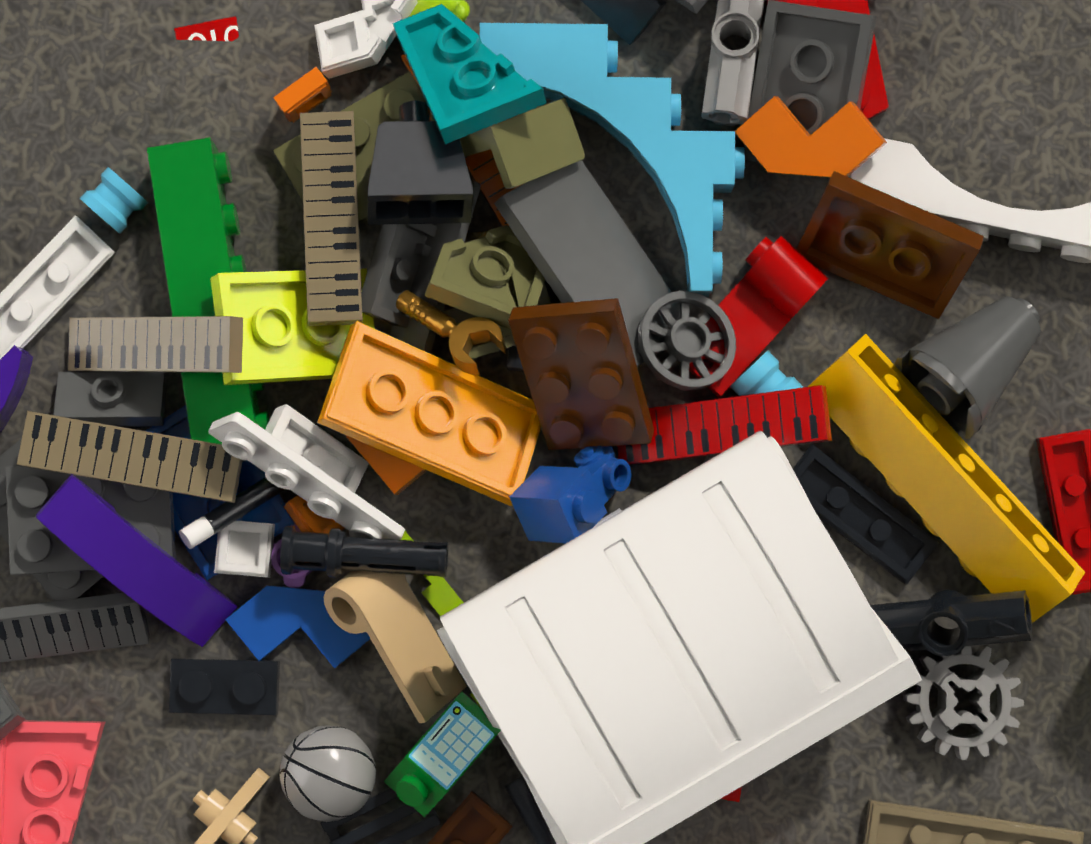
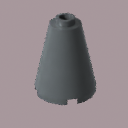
M1002 297L908 349L897 358L894 365L958 434L961 431L966 432L965 439H969L981 429L1040 336L1039 314L1032 304L1022 298Z

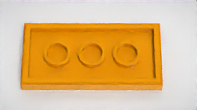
M358 321L350 326L317 423L509 506H512L509 496L525 481L541 429L532 399L479 375L465 373L450 362Z

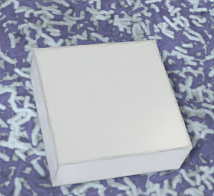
M235 521L220 530L217 537L214 573L270 578L275 524Z

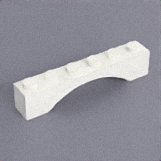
M885 139L887 144L848 176L983 235V241H988L989 235L1008 238V246L1013 249L1040 252L1042 245L1061 249L1060 257L1080 263H1091V202L1073 208L1037 211L1009 208L980 199L945 178L925 160L913 144Z

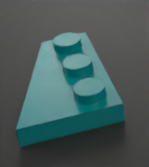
M437 5L392 23L399 43L445 144L547 103L541 86L532 79L527 81L518 74L513 63L504 55L499 54L497 56L481 42L480 36L444 5Z

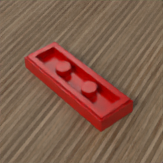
M1091 429L1036 438L1055 540L1085 571V574L1071 595L1091 592Z

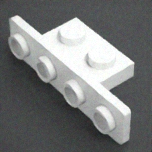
M285 404L275 408L265 430L239 412L230 414L212 423L208 433L222 442V447L227 453L254 464L265 472V477L268 481L277 487L293 491L308 502L307 505L311 511L324 518L333 519L349 530L350 537L402 539L405 528L355 494L369 463L289 405Z

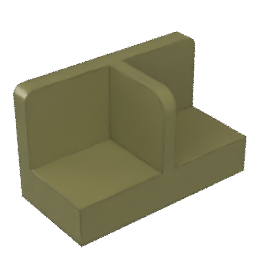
M566 98L544 104L460 138L464 157L491 149L506 189L517 187L585 158V153Z

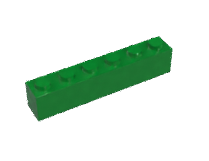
M210 137L147 148L172 317L215 316L210 278L218 273L247 272L243 255L235 256L232 236L240 234V225L235 204L226 203L223 184L232 183L227 152L218 153V148ZM181 372L191 439L222 445V442L210 435L208 431L214 421L235 412L243 414L264 430L266 429L270 418L267 411L259 412L256 394L257 391L264 390V383L224 385L222 373Z

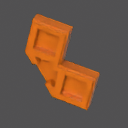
M774 96L735 130L737 136L766 171L770 173L831 177L833 172L836 171L848 177L887 144L886 140L852 101H849L810 135L778 96Z

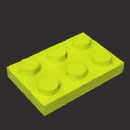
M367 268L361 269V292L367 276ZM306 270L218 273L210 278L215 316L243 317L242 373H222L224 385L333 378L351 325H308ZM362 313L363 324L375 329L373 317Z

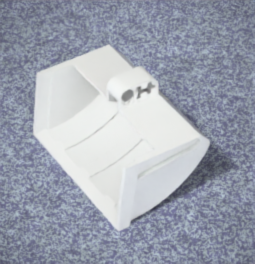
M762 431L749 436L624 510L619 508L610 513L590 530L440 616L444 627L437 630L442 643L493 727L501 730L498 736L524 777L556 844H644L922 680L910 655L869 605L845 560L816 514L781 447L772 436L767 438Z

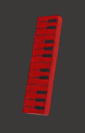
M818 385L648 408L654 427L651 443L619 445L617 447L619 459H624L628 462L629 466L719 455L758 431H762L767 438L772 436L780 447L832 441L826 386Z

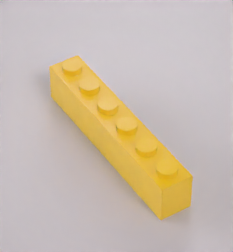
M867 334L863 335L807 386H826L829 418L849 437L854 450L872 462L885 477L889 488L896 495L905 498L922 517L925 527L933 535L940 537L958 556L963 569L970 575L977 577L991 593L1025 590L1029 598L1032 623L1073 593L1085 571Z

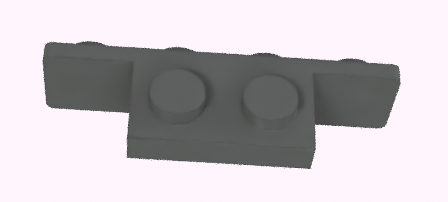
M471 179L473 187L472 218L481 184ZM470 223L382 225L362 289V313L391 324L390 336L427 353H431L437 333L396 308V301L403 291L408 290L442 312L444 311V303L428 298L424 294L443 244L461 238L465 241Z

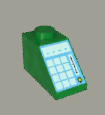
M461 691L384 782L396 792L402 802L413 807L425 817L448 793L501 730L493 727L483 709Z

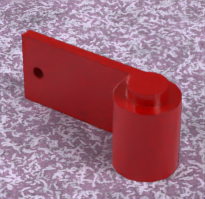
M782 236L774 243L765 237L745 259L752 268L718 304L728 316L736 337V353L730 369L721 379L707 387L718 398L725 393L829 279ZM710 317L705 324L710 333L720 332L717 322ZM724 340L711 342L709 349L724 355ZM703 356L701 357L702 362L712 375L719 368L720 364ZM693 362L690 363L689 371L697 379H701V376L695 369Z

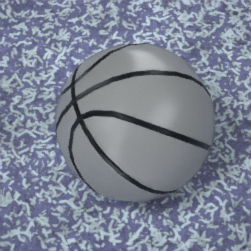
M318 726L301 733L290 743L280 764V783L287 800L301 815L313 820L324 822L338 821L355 814L365 805L375 785L376 765L370 749L356 733L339 726Z

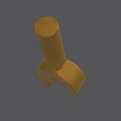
M405 290L399 295L396 301V308L438 335L444 338L449 337V349L453 361L461 371L472 375H480L477 364L469 356L473 345L492 341L506 354V345L502 331L492 320L483 317H473L457 325L454 318L412 292Z

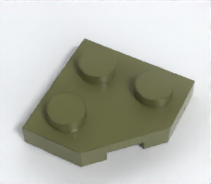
M505 225L488 230L486 237L464 243L461 238L444 243L437 257L424 296L477 317L490 319L498 325L511 329L508 319L513 307L537 305L545 278L510 226Z

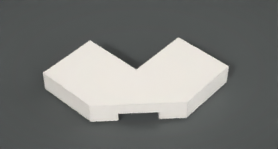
M361 0L363 10L314 25L322 73L330 79L378 64L396 37L392 23L409 17L418 0Z

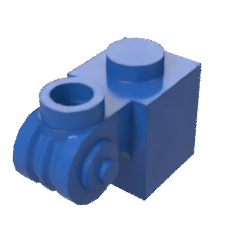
M588 446L575 455L574 462L577 468L539 466L509 496L528 540L566 544L593 528L607 513L604 504L617 491H624L629 486L631 468L628 462L624 459L615 458L616 455L611 446Z

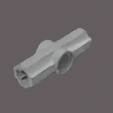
M718 0L715 22L711 30V51L701 114L702 119L726 126L743 124L748 120L755 65L759 51L764 0ZM738 35L745 38L749 44L740 50H730L722 45L721 42L729 36Z

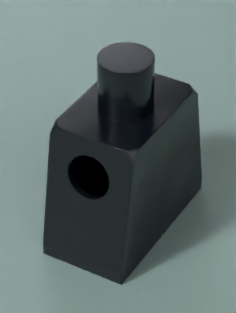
M413 100L403 103L399 107V121L383 122L378 125L368 184V225L471 223L473 187L460 138L445 144L436 122L431 121V111L426 102Z

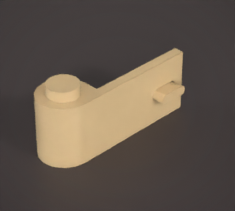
M350 571L325 591L324 605L329 616L341 629L349 633L359 634L367 632L419 723L427 722L467 687L406 581L405 574Z

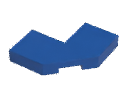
M267 585L225 619L258 661L264 659L300 628L303 629L334 668L338 667L370 640L367 632L359 634L349 633L341 629L332 620L324 605L325 591Z

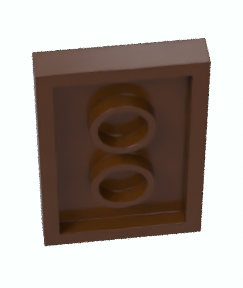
M834 171L796 249L815 266L940 319L979 253L984 236Z
M618 298L513 307L508 322L548 450L651 443L654 427Z

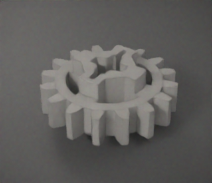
M964 646L957 654L939 656V659L936 661L925 655L919 658L925 671L920 675L922 680L915 684L917 685L916 692L903 694L904 701L916 705V711L910 713L906 719L910 724L922 723L924 725L917 736L921 742L926 743L935 737L937 738L935 752L945 755L953 745L956 757L961 760H967L970 747H974L980 756L986 757L989 756L988 741L992 740L1003 746L1008 743L1001 731L1005 725L1014 728L1019 727L1020 722L1010 716L1011 708L1024 706V700L1011 696L1010 690L1017 687L1021 681L1018 677H1004L1002 674L1009 665L1007 659L999 658L992 663L989 662L992 648L981 646L975 655H972L971 646ZM958 664H971L980 669L976 672L974 671L968 678L957 677L948 668ZM933 684L938 690L937 707L930 712L929 692ZM950 686L967 692L973 691L968 700L977 715L959 708L954 710L958 699L954 695L955 691ZM996 689L997 707L993 715L990 712V694ZM959 723L970 724L978 731L968 736H954L946 733L949 729L953 730Z

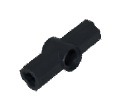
M943 590L936 592L928 600L870 605L906 652L928 650L937 656H951L961 651L964 646L1031 641L1033 634L1032 614L1029 598L1025 590L964 596L953 590ZM948 617L954 620L958 627L946 629L939 626L934 619Z

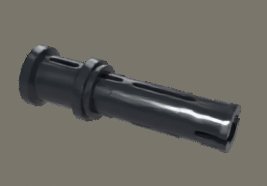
M286 525L281 541L280 567L281 573L291 575L294 570L326 571L328 577L337 578L338 575H343L344 571H370L375 573L446 577L449 547L448 542H416L411 540L346 537V532H341L340 529L332 528L329 533L297 532L295 526Z

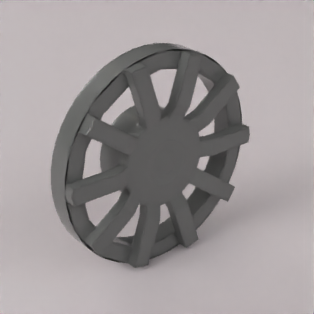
M689 291L672 292L660 297L644 313L638 326V352L658 381L662 380L666 384L682 391L698 390L713 385L730 369L736 353L735 332L728 316L711 299ZM676 302L680 303V319L677 321L666 307ZM689 304L705 310L699 319L689 317ZM657 311L670 327L669 329L651 323ZM710 317L717 322L720 332L710 333L705 325ZM649 332L664 338V342L651 345ZM724 340V355L710 350L711 342ZM667 351L669 356L661 364L654 353ZM702 356L720 364L719 368L712 375L702 362ZM675 361L680 362L679 376L668 371ZM693 362L701 379H689L690 363Z

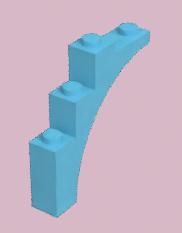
M480 23L479 36L481 42L497 56L502 54L514 65L515 71L527 81L532 79L541 86L547 99L556 101L566 98L569 108L598 123L629 149L654 180L673 216L684 253L687 291L709 297L713 284L722 283L723 271L722 252H713V231H722L723 200L713 199V193H731L735 185V179L744 178L745 150L744 147H735V131H671V126H680L681 94H671V78L607 77V73H617L618 41H608V24Z

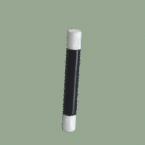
M264 477L237 494L235 503L224 502L179 530L180 537L185 545L192 549L285 489L275 486Z

